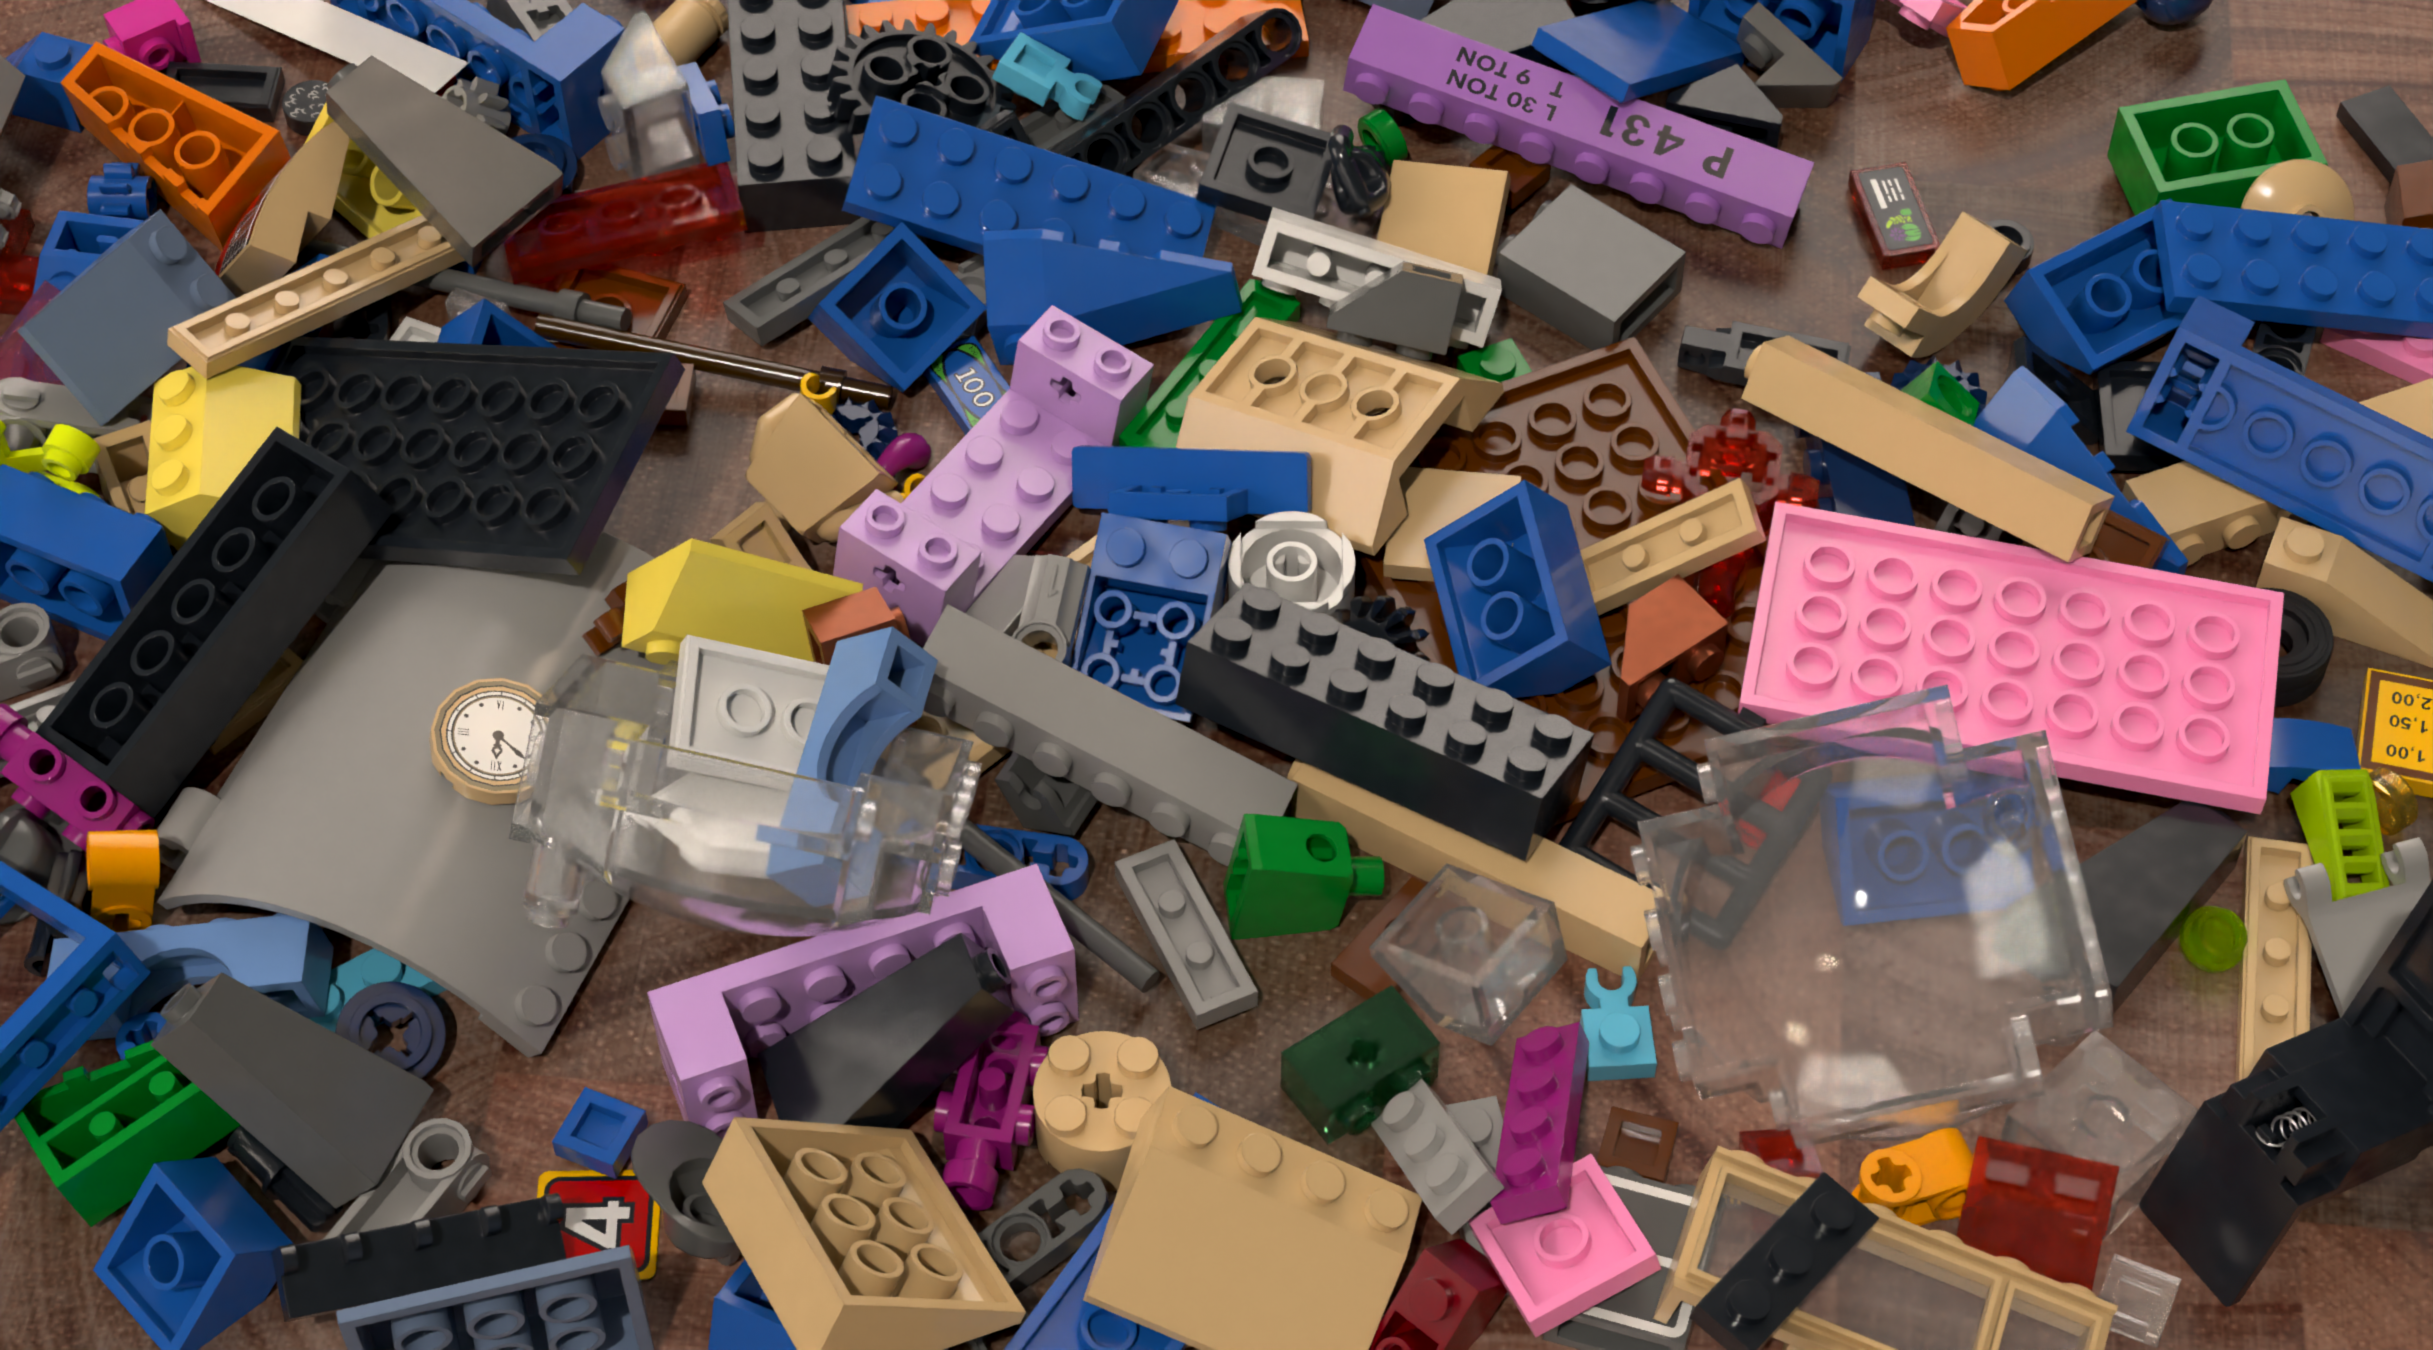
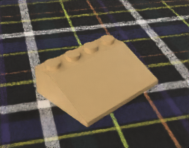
M1169 1086L1140 1119L1083 1301L1199 1350H1369L1406 1260L1422 1199L1417 1193Z
M745 1117L733 1118L702 1184L796 1350H944L1021 1323L1026 1314L1025 1309L912 1130Z

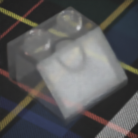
M646 11L636 13L631 18L601 70L605 95L598 97V106L608 130L612 131V136L605 138V145L611 163L616 171L625 169L633 184L663 181L701 167L689 86Z
M1448 863L1441 868L1369 947L1371 957L1438 1026L1490 1046L1499 1039L1568 960L1555 902Z

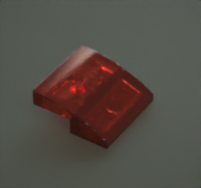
M1978 1135L1955 1236L1960 1238L1965 1245L1995 1257L2005 1256L2017 1259L2027 1265L2030 1271L2060 1283L2078 1284L2092 1291L2103 1235L2106 1236L2120 1166Z

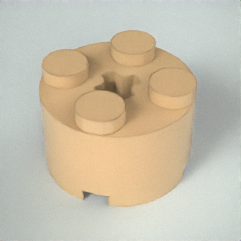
M1109 1031L1089 1032L1078 1036L1067 1035L1053 1042L1047 1057L1043 1060L1036 1073L1033 1086L1037 1145L1041 1156L1047 1164L1049 1161L1060 1173L1078 1168L1092 1171L1101 1179L1107 1192L1118 1191L1140 1119L1163 1092L1171 1086L1168 1070L1159 1057L1158 1049L1153 1042L1143 1037H1132Z

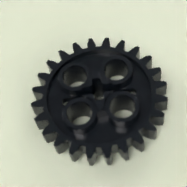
M905 19L902 30H897L888 20H883L879 32L868 25H864L860 37L853 34L847 35L844 47L838 46L826 81V85L830 86L827 100L837 104L834 117L841 120H850L847 129L849 135H858L865 132L876 95L976 128L1003 110H1014L1015 112L1016 105L1011 103L1014 92L992 79L995 70H991L995 59L993 55L977 57L974 54L977 46L975 41L961 46L956 43V31L951 30L944 37L936 35L933 23H928L924 32L916 31L910 19Z

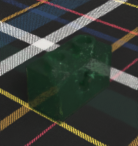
M1391 985L1282 1051L1280 1087L1326 1144L1329 1145L1347 1133L1349 1135H1357L1368 1129L1393 1097L1408 1091L1421 1078L1431 1087L1438 1077L1440 1042Z

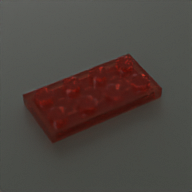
M724 162L709 167L707 163H702L560 196L503 243L513 284L516 285L524 282L542 284L554 280L562 273L584 268L602 270L611 267L618 260L643 254L646 256H661L671 252L677 246L698 241L707 243L720 242L730 238L733 233L748 229L728 163Z

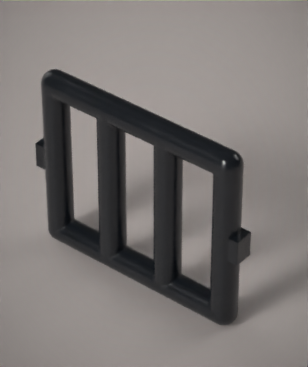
M1669 677L1664 679L1657 687L1558 845L1673 899L1669 925L1713 951H1722L1732 941L1832 778V771L1825 762L1765 729L1766 719L1745 707L1738 714L1677 678ZM1675 708L1800 778L1781 811L1656 740ZM1640 763H1646L1766 832L1765 837L1748 864L1742 863L1623 794V790ZM1606 817L1614 818L1733 887L1714 919H1710L1588 848Z

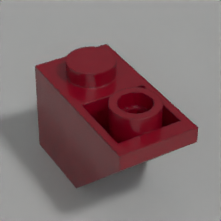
M1462 1238L1425 1248L1381 1320L1369 1350H1468L1482 1335L1508 1291L1488 1258Z

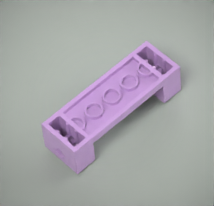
M1052 305L1018 340L1010 389L905 500L899 503L878 489H875L839 527L833 576L862 583L863 590L877 587L889 609L899 607L902 611L909 630L910 639L924 647L947 604L966 613L1014 554L1026 555L1073 503L1072 449L1079 445L1119 446V435L1146 405L1154 364Z
M1034 864L647 992L662 1063L683 1120L708 1128L723 1139L734 1117L758 1118L747 1062L748 1058H758V1053L959 933L964 934L984 950L990 947L999 954L1011 977V983L1006 985L1005 988L1013 1009L1024 1014L1029 1019L1031 1025L1040 1026V1037L1053 1035L1065 1028L1067 1024L1079 1021L1075 949L1038 865Z

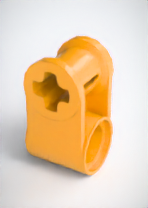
M157 830L87 831L88 890L92 891L90 917L114 932L144 930L151 926L155 889L159 887L160 877Z
M1948 1127L1928 1133L1919 1139L1889 1148L1877 1149L1868 1154L1860 1167L1858 1177L1860 1184L1851 1193L1863 1204L1874 1203L1892 1210L1898 1218L1922 1226L1935 1221L1956 1219L1969 1214L1987 1201L1991 1195V1188L1961 1131L1957 1128Z

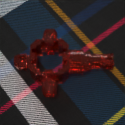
M1731 408L1722 416L1720 426L1706 424L1689 434L1686 462L1675 460V456L1654 455L1645 458L1641 487L1650 493L1669 497L1670 493L1681 494V505L1708 492L1709 486L1698 484L1700 475L1710 476L1711 468L1721 469V476L1741 478L1742 472L1752 473L1751 482L1761 483V493L1751 491V495L1766 537L1770 532L1775 502L1816 509L1820 481L1811 475L1793 471L1790 472V475L1780 474L1783 446L1769 432L1756 431V420L1751 412ZM1754 546L1708 566L1699 572L1697 593L1710 606L1717 604V612L1724 619L1733 615L1735 611L1737 577L1743 571L1746 562L1751 559Z

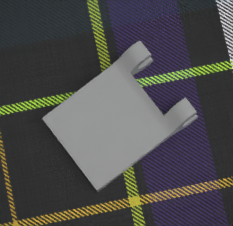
M2420 837L2395 843L2392 845V851L2381 854L2384 871L2394 886L2332 902L2330 880L2322 863L2298 868L2295 870L2296 876L2283 880L2289 901L2300 914L2308 929L2340 1018L2431 882L2428 855Z

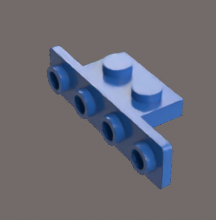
M1079 445L1072 449V501L1076 508L1108 509L1110 514L1167 524L1168 520H1188L1190 528L1213 532L1227 530L1228 521L1246 514H1273L1285 511L1310 513L1312 509L1311 455L1306 451Z

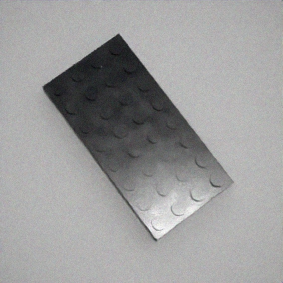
M299 336L285 343L269 372L295 377L301 384L299 440L351 469L395 509L379 529L375 538L368 543L358 558L580 576L685 368L674 353Z

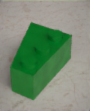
M154 1040L125 1050L124 1060L88 1072L84 1066H80L62 1073L64 1082L40 1090L14 1117L56 1188L90 1227H93L134 1199L155 1162L192 1159L240 1126L234 1118L151 1046Z

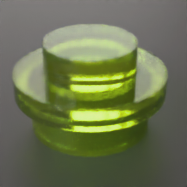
M2204 906L2190 913L2183 921L2180 929V943L2186 957L2196 967L2207 972L2218 973L2230 969L2241 960L2247 943V931L2240 917L2231 910L2217 906Z

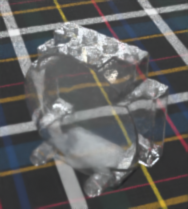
M582 654L536 702L509 839L534 844L522 905L528 909L526 919L535 925L555 929L568 927L569 918L576 916L578 913L584 881H599L636 903L687 923L725 932L754 936H822L869 928L916 912L930 915L936 896L949 897L963 845L960 837L964 830L967 816H969L972 802H974L982 763L970 761L974 741L906 727L882 752L871 774L861 773L855 786L852 787L669 746L678 661L670 660L661 671Z
M1947 684L1706 739L1704 742L1709 762L1697 764V771L1705 804L1718 802V804L1638 822L1642 844L1630 846L1639 886L1651 884L1656 908L1645 910L1644 916L1653 951L1657 953L1660 967H1669L1670 973L1658 976V982L1666 1015L1670 1016L1674 1032H1683L1684 1039L1672 1042L1680 1081L1693 1080L1701 1100L1744 1091L1759 1103L1770 1102L1777 1131L1790 1129L1797 1149L1841 1139L1899 1141L1920 1138L1938 1129L1958 1127L1980 1117L1997 1106L2046 1096L2036 1046L2045 1043L2057 1047L2067 1046L2076 1042L2083 1033L2114 1027L2112 993L2046 730L1963 748Z

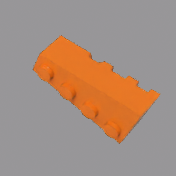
M1973 0L1946 27L1964 85L1986 87L1995 91L2011 90L2138 0Z
M97 41L60 82L81 125L122 162L139 163L140 176H153L157 186V193L221 251L244 211L291 159L279 130Z

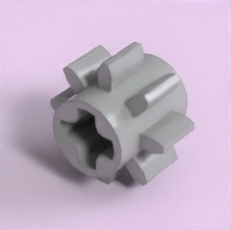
M477 76L472 82L460 78L457 85L451 86L444 92L442 98L505 135L511 122V110L508 105V99L496 96L499 84Z

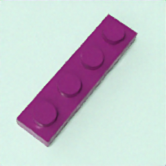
M1580 1022L1557 1028L1554 1026L1540 1027L1526 1036L1516 1039L1495 1175L1505 1188L1490 1201L1500 1224L1565 1209L1568 1206L1589 1050V1041Z

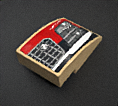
M335 121L317 132L294 154L244 211L229 235L216 263L214 272L236 298L282 278L296 263L297 256L303 248L331 220L350 137Z

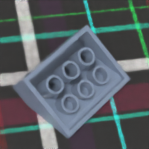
M629 1245L336 1311L338 1326L347 1350H654L641 1280L634 1252Z

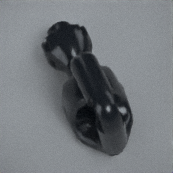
M1338 125L1332 130L1327 144L1333 161L1330 172L1335 199L1339 211L1344 215L1364 219L1380 209L1388 199L1391 187V179L1389 177L1391 166L1383 150L1376 151V146L1372 145L1354 146V133L1352 129L1346 125Z

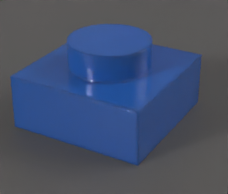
M585 1087L552 1140L555 1155L616 1179L631 1155L637 1136L648 1126L646 1111Z

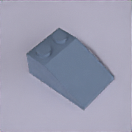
M160 209L117 240L17 331L97 423L103 426L182 359L167 345L168 328L229 302L236 297Z

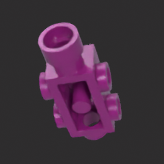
M5 703L0 704V760L4 759L8 762L0 773L19 786L11 798L41 820H44L51 810L69 823L61 834L84 851H86L87 831L153 830L155 825L154 818L40 735L28 728V720Z
M1015 1010L953 1072V1074H958L954 1091H940L934 1114V1131L943 1133L946 1160H949L945 1164L942 1179L961 1209L984 1210L991 1207L999 1181V1174L994 1168L1013 1171L1019 1145L1030 1147L1033 1140L1035 1112L1034 1105L1029 1104L1036 1073L1043 1060L1047 1057L1050 1047L1041 1046L1040 1026L1031 1025L1029 1019L1024 1014ZM1004 1073H1008L1012 1077L1006 1081Z

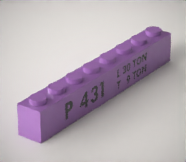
M1372 4L1348 58L1343 91L1356 95L1364 102L1382 104L1410 114L1419 122L1437 124L1460 132L1477 143L1493 144L1518 153L1530 162L1549 164L1573 173L1585 182L1592 184L1601 183L1631 194L1632 197L1640 202L1647 204L1656 203L1684 213L1698 223L1714 224L1739 233L1747 240L1757 244H1769L1780 249L1783 248L1814 165L1812 161L1639 99L1620 103L1581 78Z

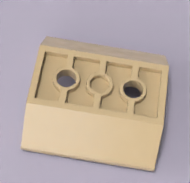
M1255 317L1188 396L1176 448L1308 452L1311 455L1312 509L1310 514L1317 515L1326 520L1327 528L1335 532L1339 537L1342 538L1343 533L1350 541L1354 550L1375 556L1407 516L1399 481L1401 475L1443 423L1473 432L1504 393L1503 384L1427 360L1406 357L1394 350L1374 344L1367 347L1342 341L1336 338L1337 333L1300 322ZM1286 377L1284 380H1282V381H1280V382H1278V383H1275V384H1263V383H1274V382H1277V381L1281 380L1282 378ZM1386 408L1389 409L1387 412H1385V413H1383V414H1381V415H1377V416H1366V415L1377 414V413H1379V412L1385 410ZM1248 514V515H1251V516H1254V517H1257V518H1262V517H1264V516H1266V515H1269V514Z

